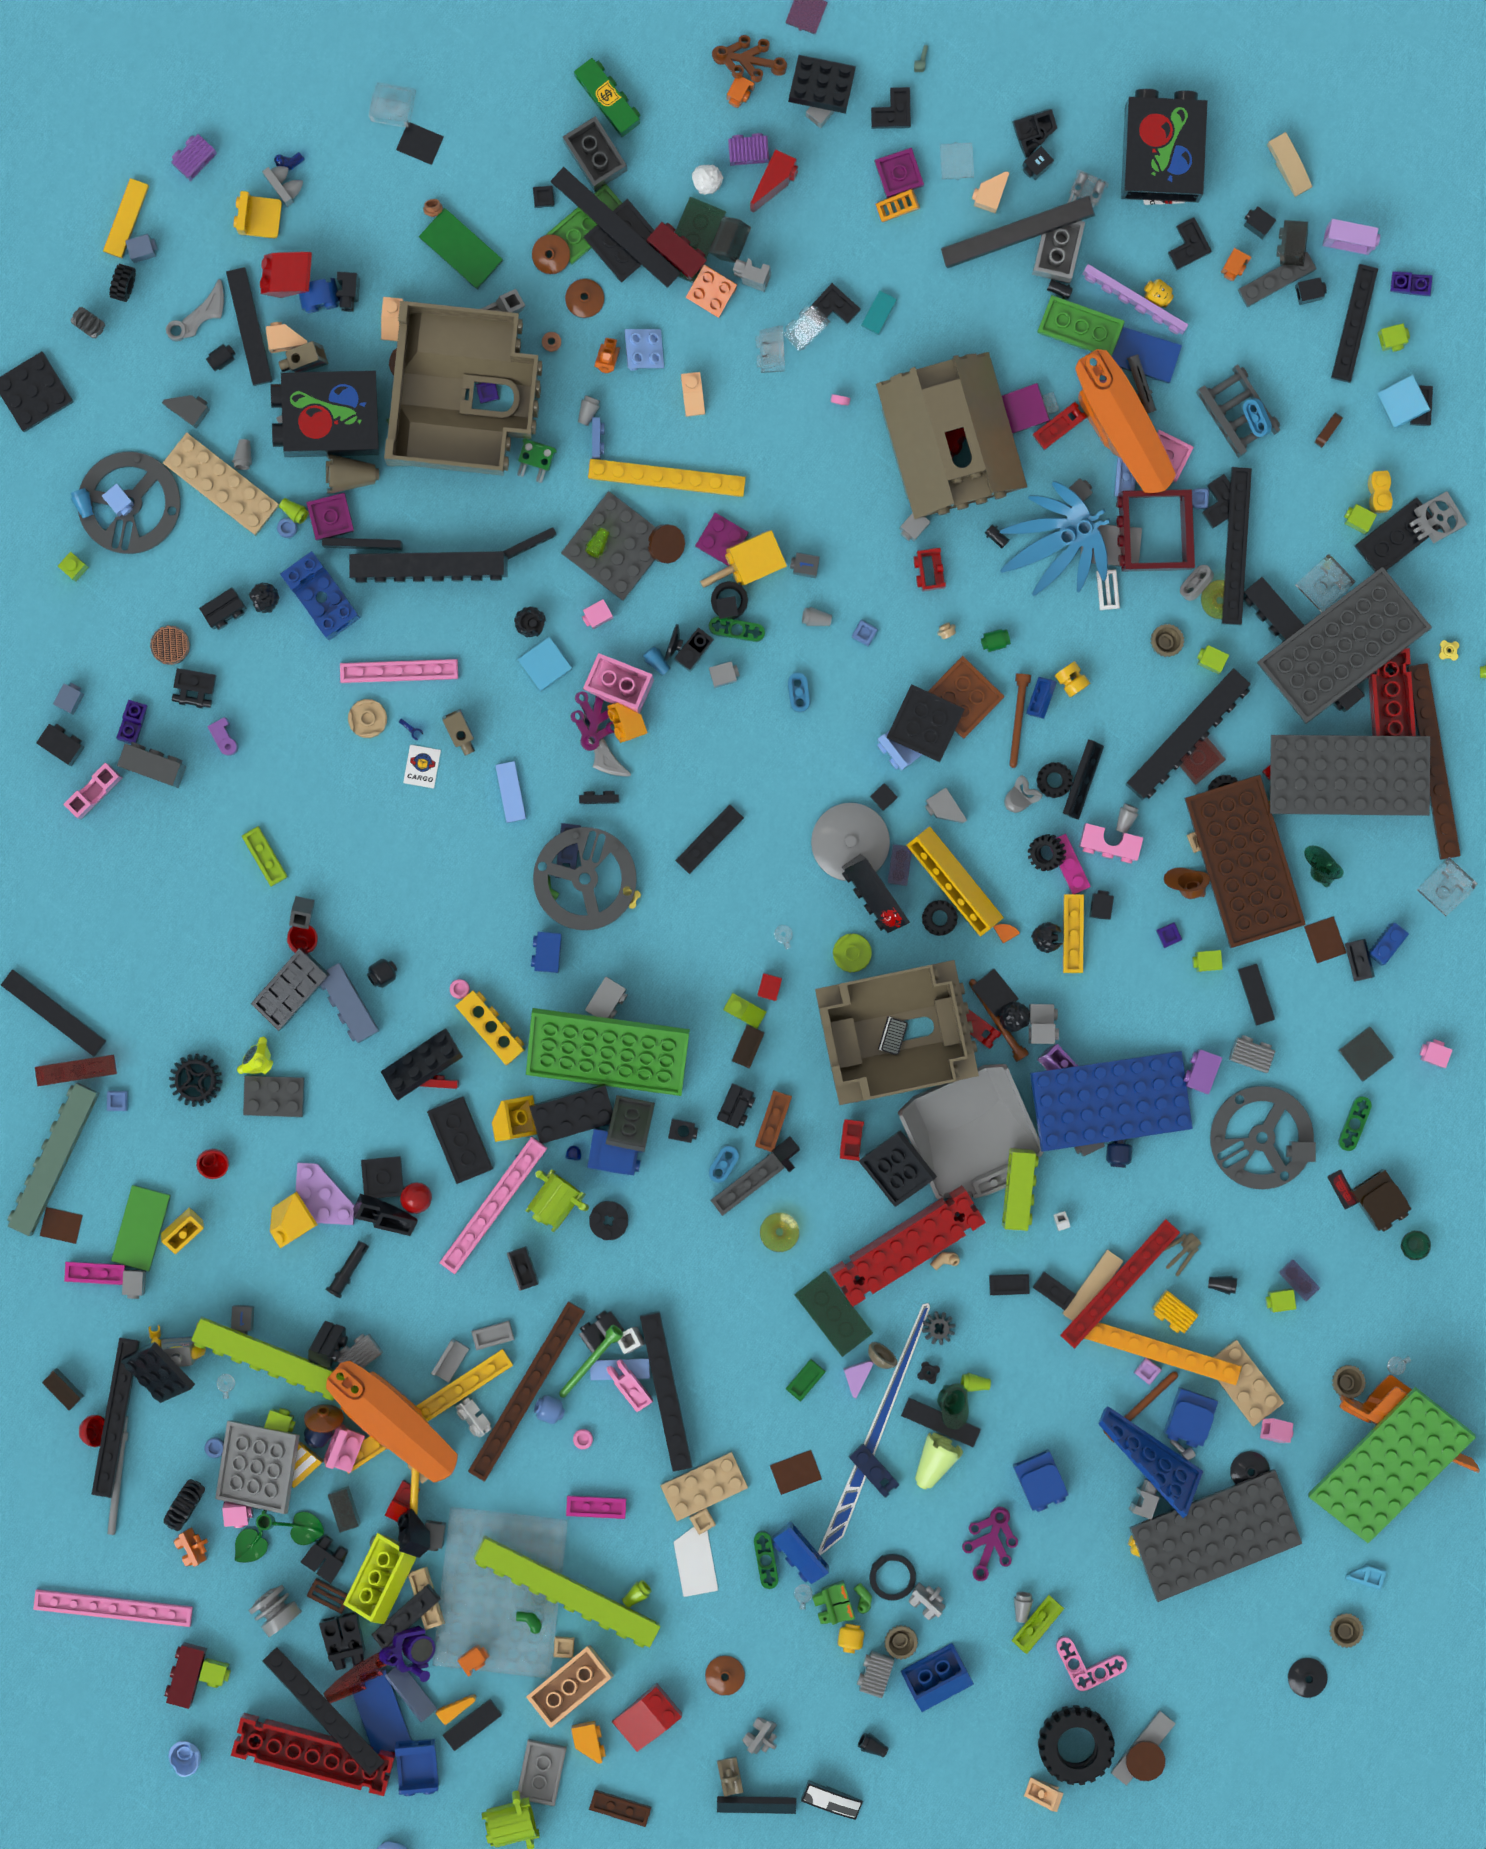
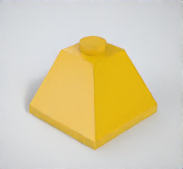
M533 1095L500 1102L492 1121L495 1142L537 1134L529 1108L530 1105L534 1104Z
M298 1192L293 1193L272 1207L270 1233L280 1249L318 1225Z

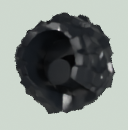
M263 582L256 584L249 593L256 612L271 613L278 604L280 598L278 590L272 584Z
M531 606L524 607L518 611L514 618L517 632L527 638L538 637L543 631L544 622L546 621L544 613L540 612L538 608Z
M1051 922L1042 923L1032 932V941L1041 952L1049 953L1055 951L1063 944L1054 943L1058 941V935L1053 934L1062 931L1059 926Z
M1015 1000L1003 1005L1000 1012V1024L1008 1032H1016L1029 1025L1030 1013L1028 1007Z

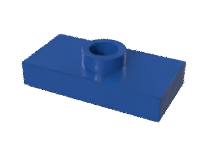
M1038 677L1026 714L1042 719L1045 718L1057 683L1056 681Z

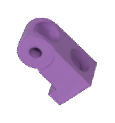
M224 717L207 727L220 751L227 756H232L238 751V744L235 740L231 739L226 729L230 723Z

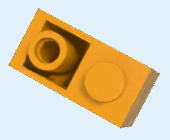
M618 702L607 706L608 716L615 727V736L619 739L620 743L648 733L641 714Z
M596 1721L572 1725L571 1730L575 1749L596 1763H602L606 1753L604 1745H600L599 1738L602 1737L600 1725L596 1726Z

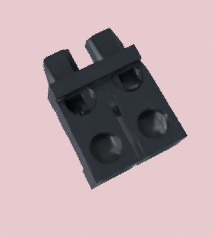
M350 1612L342 1614L340 1617L334 1616L321 1619L319 1622L329 1662L332 1661L335 1670L346 1668L345 1658L347 1657L352 1658L353 1666L364 1664V1652L366 1649L358 1613Z

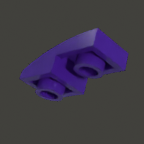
M1392 271L1390 291L1409 295L1431 296L1433 276Z
M128 700L116 737L117 740L129 744L131 742L137 743L147 711V705Z

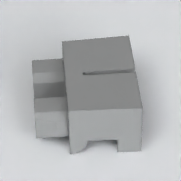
M748 258L747 262L737 259L733 267L734 276L742 278L744 285L765 292L771 277L769 265L762 264L760 269L752 266V261Z
M1144 1479L1141 1489L1136 1488L1137 1493L1140 1495L1137 1504L1131 1502L1129 1510L1134 1514L1152 1520L1159 1497L1156 1495L1157 1489L1149 1480Z

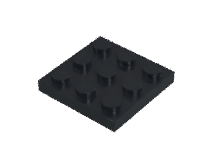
M798 55L788 102L846 114L856 66Z
M628 199L613 211L645 241L654 231ZM598 225L583 237L621 283L641 266L635 258Z
M43 351L0 377V396L23 432L28 431L74 402Z
M911 684L887 738L940 762L965 709Z
M901 1130L859 1160L860 1164L895 1207L937 1177Z
M156 1342L124 1356L121 1360L126 1370L132 1373L138 1379V1382L160 1403L191 1390L195 1385Z

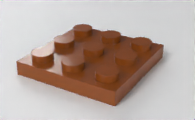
M963 656L928 691L965 709L955 729V732L963 739L1005 697Z

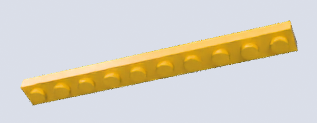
M501 1349L416 1406L421 1410L423 1417L428 1422L512 1367L513 1363L504 1349ZM371 1436L364 1439L352 1471L386 1450V1448Z

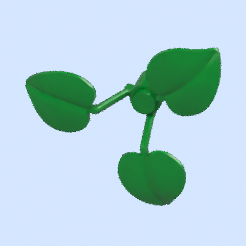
M263 1510L262 1514L256 1519L259 1534L254 1529H245L238 1534L235 1542V1561L246 1563L262 1558L268 1549V1542L262 1538L263 1530H270L274 1525L293 1527L290 1535L293 1541L299 1545H309L324 1535L323 1525L315 1515L309 1512L296 1513L293 1523L276 1522L271 1514H267V1510Z

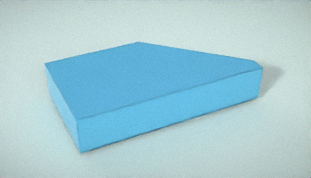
M1366 1564L1347 1574L1345 1579L1381 1590L1387 1571Z

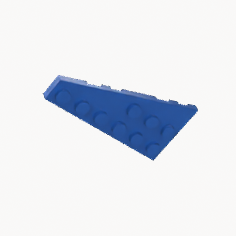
M1107 1406L1103 1410L1098 1424L1182 1518L1186 1517L1203 1471Z

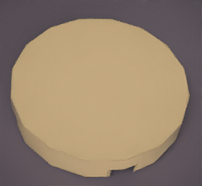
M363 699L356 702L350 709L348 723L356 735L362 738H373L384 731L387 725V714L380 703L372 699Z

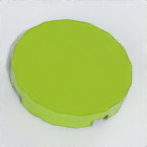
M846 934L840 937L833 948V959L837 966L843 971L850 973L859 972L869 964L872 956L869 942L858 934Z

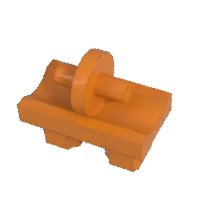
M605 338L604 344L600 346L595 367L599 368L603 373L614 371L620 353V348L616 347V339Z
M192 1527L179 1534V1537L173 1541L178 1550L184 1547L187 1552L186 1555L182 1556L185 1566L193 1565L195 1567L207 1560L204 1554L207 1552L204 1544L208 1540L207 1538L201 1540L199 1534L195 1535Z

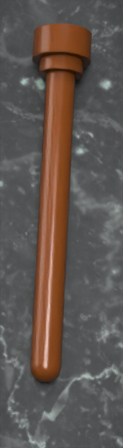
M1016 673L1015 677L1018 694L1009 763L1012 768H1015L1018 762L1026 687L1031 683V675Z
M975 979L969 981L971 988L977 983ZM974 991L1012 1048L1014 1060L1018 1062L1029 1054L1027 1049L1023 1048L1022 1045L1019 1046L1011 1032H1008L1000 1024V1016L995 1017Z
M1176 1371L1171 1372L1124 1417L1132 1421L1178 1378V1373ZM1103 1430L1106 1436L1114 1443V1441L1109 1437V1435Z

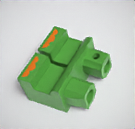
M844 1580L823 1587L820 1592L812 1595L815 1607L826 1604L827 1607L826 1611L818 1613L820 1624L832 1623L834 1625L838 1622L855 1619Z

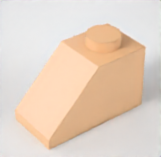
M1005 171L981 183L979 189L975 188L972 199L975 200L974 206L996 214L1009 172Z
M383 297L381 340L398 341L400 301H404L403 299Z
M282 322L270 323V326H266L268 348L271 353L288 351L308 343L306 339L286 324H282Z
M700 372L681 374L686 417L705 415Z

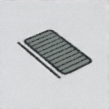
M887 1017L878 1050L898 1055L908 1023Z

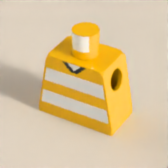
M300 1441L298 1443L292 1482L293 1488L323 1462L321 1457Z

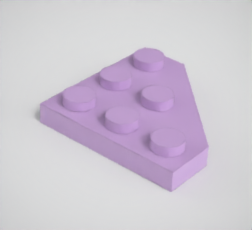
M297 1163L296 1192H298L316 1223L354 1225L353 1208L355 1205L323 1171L320 1165L315 1163Z

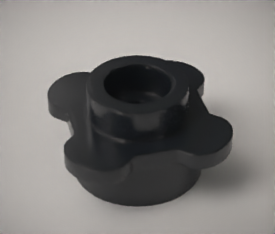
M925 1361L921 1364L922 1369L917 1374L918 1379H924L929 1384H934L940 1368L937 1365L932 1366Z

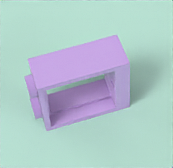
M1332 219L1326 226L1322 246L1369 255L1378 246L1380 234H1377L1378 228Z

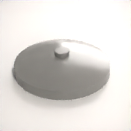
M843 803L830 808L818 819L813 829L811 846L814 858L820 868L831 877L846 881L842 875L844 872L842 866L859 854L867 858L876 872L887 858L890 838L885 822L874 810L858 803Z

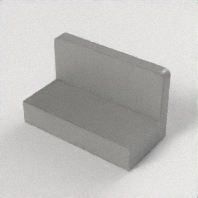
M453 1338L431 1374L437 1375L449 1383L470 1348Z

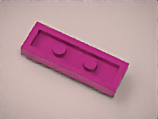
M1064 834L1057 837L1061 839L1060 844L1064 843L1065 845L1062 848L1066 850V853L1063 854L1066 857L1065 860H1062L1063 863L1059 868L1071 893L1076 894L1091 887L1067 835Z
M67 1261L65 1262L64 1282L122 1285L123 1271L126 1265Z
M567 1495L566 1516L625 1519L626 1498Z

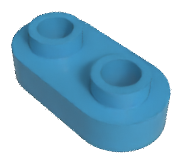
M1257 398L1247 400L1243 405V412L1253 434L1257 437L1268 435L1271 432L1272 424L1263 403Z
M794 673L788 679L790 705L794 711L804 712L810 705L807 678L801 673ZM795 680L801 681V685L799 687H796L794 685ZM798 699H802L804 701V704L802 706H798L796 704V701Z
M725 1146L720 1150L709 1169L711 1180L720 1183L727 1179L739 1157L736 1148ZM727 1152H731L733 1154V1157L731 1159L725 1158V1154ZM716 1169L722 1170L721 1176L715 1175Z

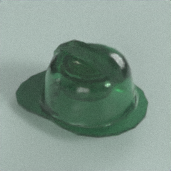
M1314 845L1305 848L1304 855L1311 865L1310 875L1313 880L1321 883L1324 887H1329L1335 879L1343 876V869L1326 850Z
M960 1383L950 1386L943 1385V1389L937 1397L938 1406L942 1411L943 1422L950 1429H959L966 1423L969 1415L967 1389Z

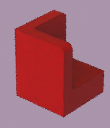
M763 973L758 996L776 1001L782 978Z

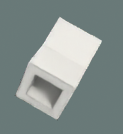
M1065 1211L1053 1215L1058 1231L1070 1228Z

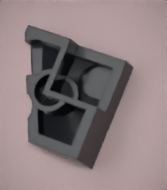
M1046 109L1012 121L1025 158L1029 157L1057 129L1052 109Z

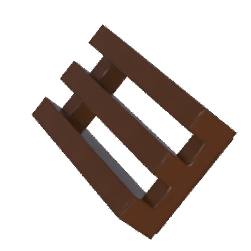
M315 1578L307 1597L342 1614L345 1605H343L345 1599L342 1600L316 1587V1585L318 1584L345 1599L348 1594ZM313 1591H316L330 1598L331 1600L341 1604V1607H338L314 1595Z

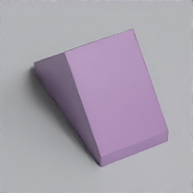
M871 1360L843 1368L854 1398H857L874 1364Z

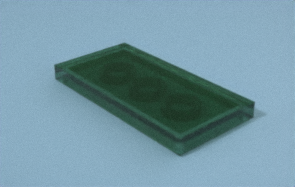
M690 197L675 233L679 237L682 235L691 242L690 246L695 250L697 248L706 255L704 258L707 259L726 211ZM700 270L691 281L682 273L678 277L694 283Z
M826 1271L822 1272L794 1294L842 1357L873 1334L872 1330L855 1308L852 1307Z

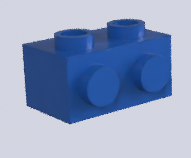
M537 932V936L534 935L533 947H536V955H532L531 967H535L534 971L559 973L562 934Z

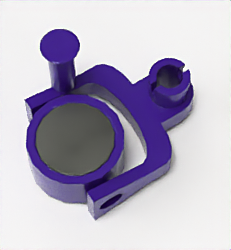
M419 1625L396 1633L392 1641L393 1646L385 1647L380 1651V1661L386 1665L396 1666L401 1672L410 1671L418 1676L422 1682L428 1681L430 1673L423 1671L422 1668L429 1667L427 1662L433 1658L435 1653L434 1641L425 1634V1629ZM402 1651H403V1655H404L407 1659H409L410 1661H412V1663L407 1664V1665L404 1664L403 1657H402Z

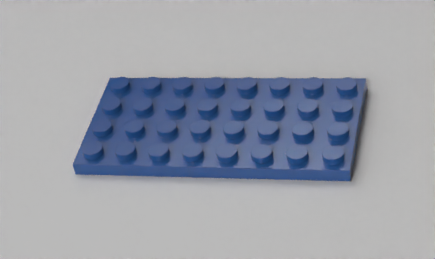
M1182 1051L1030 1073L1041 1152L1193 1129L1186 1082L1183 1081L1185 1071Z

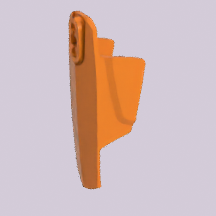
M1096 349L1079 359L1075 367L1082 387L1078 396L1079 404L1104 446L1123 460L1143 492L1158 493L1165 491L1172 484L1176 473L1156 429L1123 370L1107 350ZM1094 358L1096 360L1095 366L1090 364V359ZM1101 375L1105 376V383L1100 382L1099 378Z
M352 1361L340 1363L327 1378L326 1389L341 1405V1409L379 1444L392 1451L433 1483L444 1480L453 1473L457 1464L458 1454L429 1425L423 1417L421 1410L385 1378L373 1371H366ZM338 1373H343L345 1379L338 1380ZM353 1386H357L359 1388V1391L357 1393L352 1392Z
M1388 1375L1374 1389L1364 1403L1341 1395L1340 1400L1342 1402L1339 1407L1365 1422H1373V1424L1377 1425L1412 1389L1393 1375ZM1462 1453L1452 1461L1476 1473L1480 1472L1476 1462L1471 1457Z

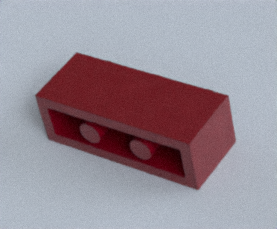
M661 222L647 238L646 242L691 281L707 260L704 258L706 255L698 248L696 250L690 246L691 242L683 235L679 237L672 225Z
M186 1642L181 1647L178 1646L175 1658L178 1659L177 1664L172 1666L170 1677L173 1679L171 1685H167L164 1695L167 1697L166 1703L187 1709L192 1706L207 1648Z

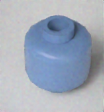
M544 1396L542 1399L539 1398L537 1400L534 1413H536L537 1419L555 1424L558 1419L561 1420L563 1418L565 1409L562 1408L561 1400Z

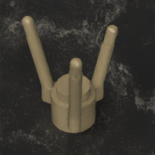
M1184 1233L1165 1249H1170L1183 1242L1181 1244L1183 1250L1166 1266L1167 1269L1174 1265L1186 1252L1189 1253L1176 1272V1276L1180 1275L1201 1245V1242L1193 1233L1188 1235Z

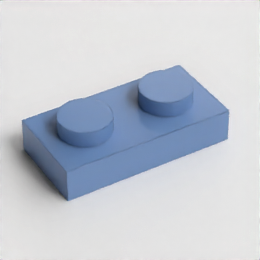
M592 417V458L601 460V454H604V442H601V435L605 433V424L601 423V419Z

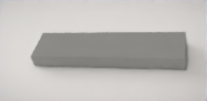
M1159 1710L1132 1745L1140 1741H1151L1159 1745L1176 1723ZM1126 1752L1111 1770V1774L1127 1786L1133 1776L1128 1771L1126 1765Z

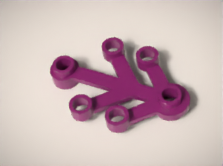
M584 691L578 692L575 695V701L580 704L589 720V729L583 722L584 714L582 711H573L571 713V720L576 723L582 734L580 739L581 746L587 751H592L599 746L600 739L610 733H614L610 728L613 722L607 723L604 729L596 732L598 724L609 718L608 709L601 713L603 699L596 696L592 710L588 703V694ZM580 694L584 697L583 701L579 699ZM576 713L580 716L579 720L575 718ZM589 737L593 739L592 744L588 741Z
M1004 1507L994 1508L989 1518L978 1523L972 1522L969 1525V1531L973 1535H977L981 1529L993 1525L990 1533L973 1541H965L962 1545L965 1553H972L975 1548L986 1544L979 1565H976L972 1571L977 1581H984L988 1578L987 1565L994 1546L1000 1557V1564L1004 1567L1011 1564V1557L1006 1553L998 1537L1000 1528L1006 1536L1008 1547L1014 1548L1018 1545V1539L1012 1534L1008 1525L1010 1514ZM998 1513H1002L1004 1517L1003 1519L998 1520L996 1518V1515ZM977 1525L978 1531L973 1532L971 1527ZM1010 1538L1016 1540L1014 1545L1008 1543ZM971 1544V1550H965V1545ZM1008 1557L1009 1562L1006 1564L1002 1563V1558ZM983 1569L984 1574L981 1576L977 1575V1570Z

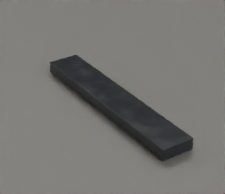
M1362 264L1358 265L1331 379L1351 382L1378 268Z
M246 268L227 271L226 274L252 384L257 386L273 382Z
M12 969L1 983L3 988L93 1057L105 1044L106 1040L15 970Z

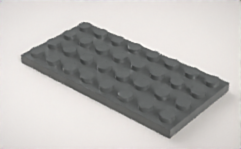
M1381 567L1265 655L1257 664L1300 718L1307 724L1430 631L1432 627L1387 571Z
M1271 735L1270 814L1429 816L1430 736Z
M1274 1469L1193 1501L1187 1516L1184 1518L1173 1509L1153 1517L1152 1520L1148 1519L1129 1527L1157 1602L1302 1544L1278 1475Z

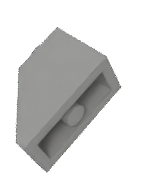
M944 788L925 801L927 803L925 808L930 816L934 814L936 818L958 823L967 821L947 788Z

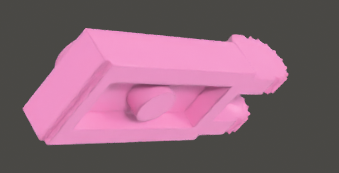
M619 1359L617 1361V1366L623 1372V1375L620 1377L612 1366L606 1368L608 1374L614 1380V1384L636 1412L653 1402V1398L633 1372L628 1369L623 1360Z

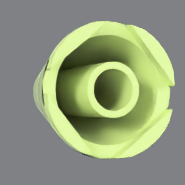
M934 1432L931 1436V1433H929L926 1437L916 1472V1484L922 1489L932 1488L962 1456L963 1450L960 1446L957 1445L955 1448L951 1445L952 1440Z

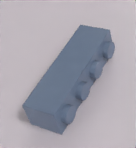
M341 963L327 969L326 971L330 975L320 986L323 990L327 989L330 995L327 998L332 1007L336 1006L340 1013L337 1015L342 1024L346 1023L350 1029L347 1033L351 1040H356L357 1043H360L379 1032L377 1025Z

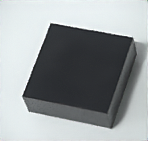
M553 186L533 187L535 208L554 207Z
M735 596L716 599L719 620L739 616Z
M885 783L870 796L883 811L898 798Z

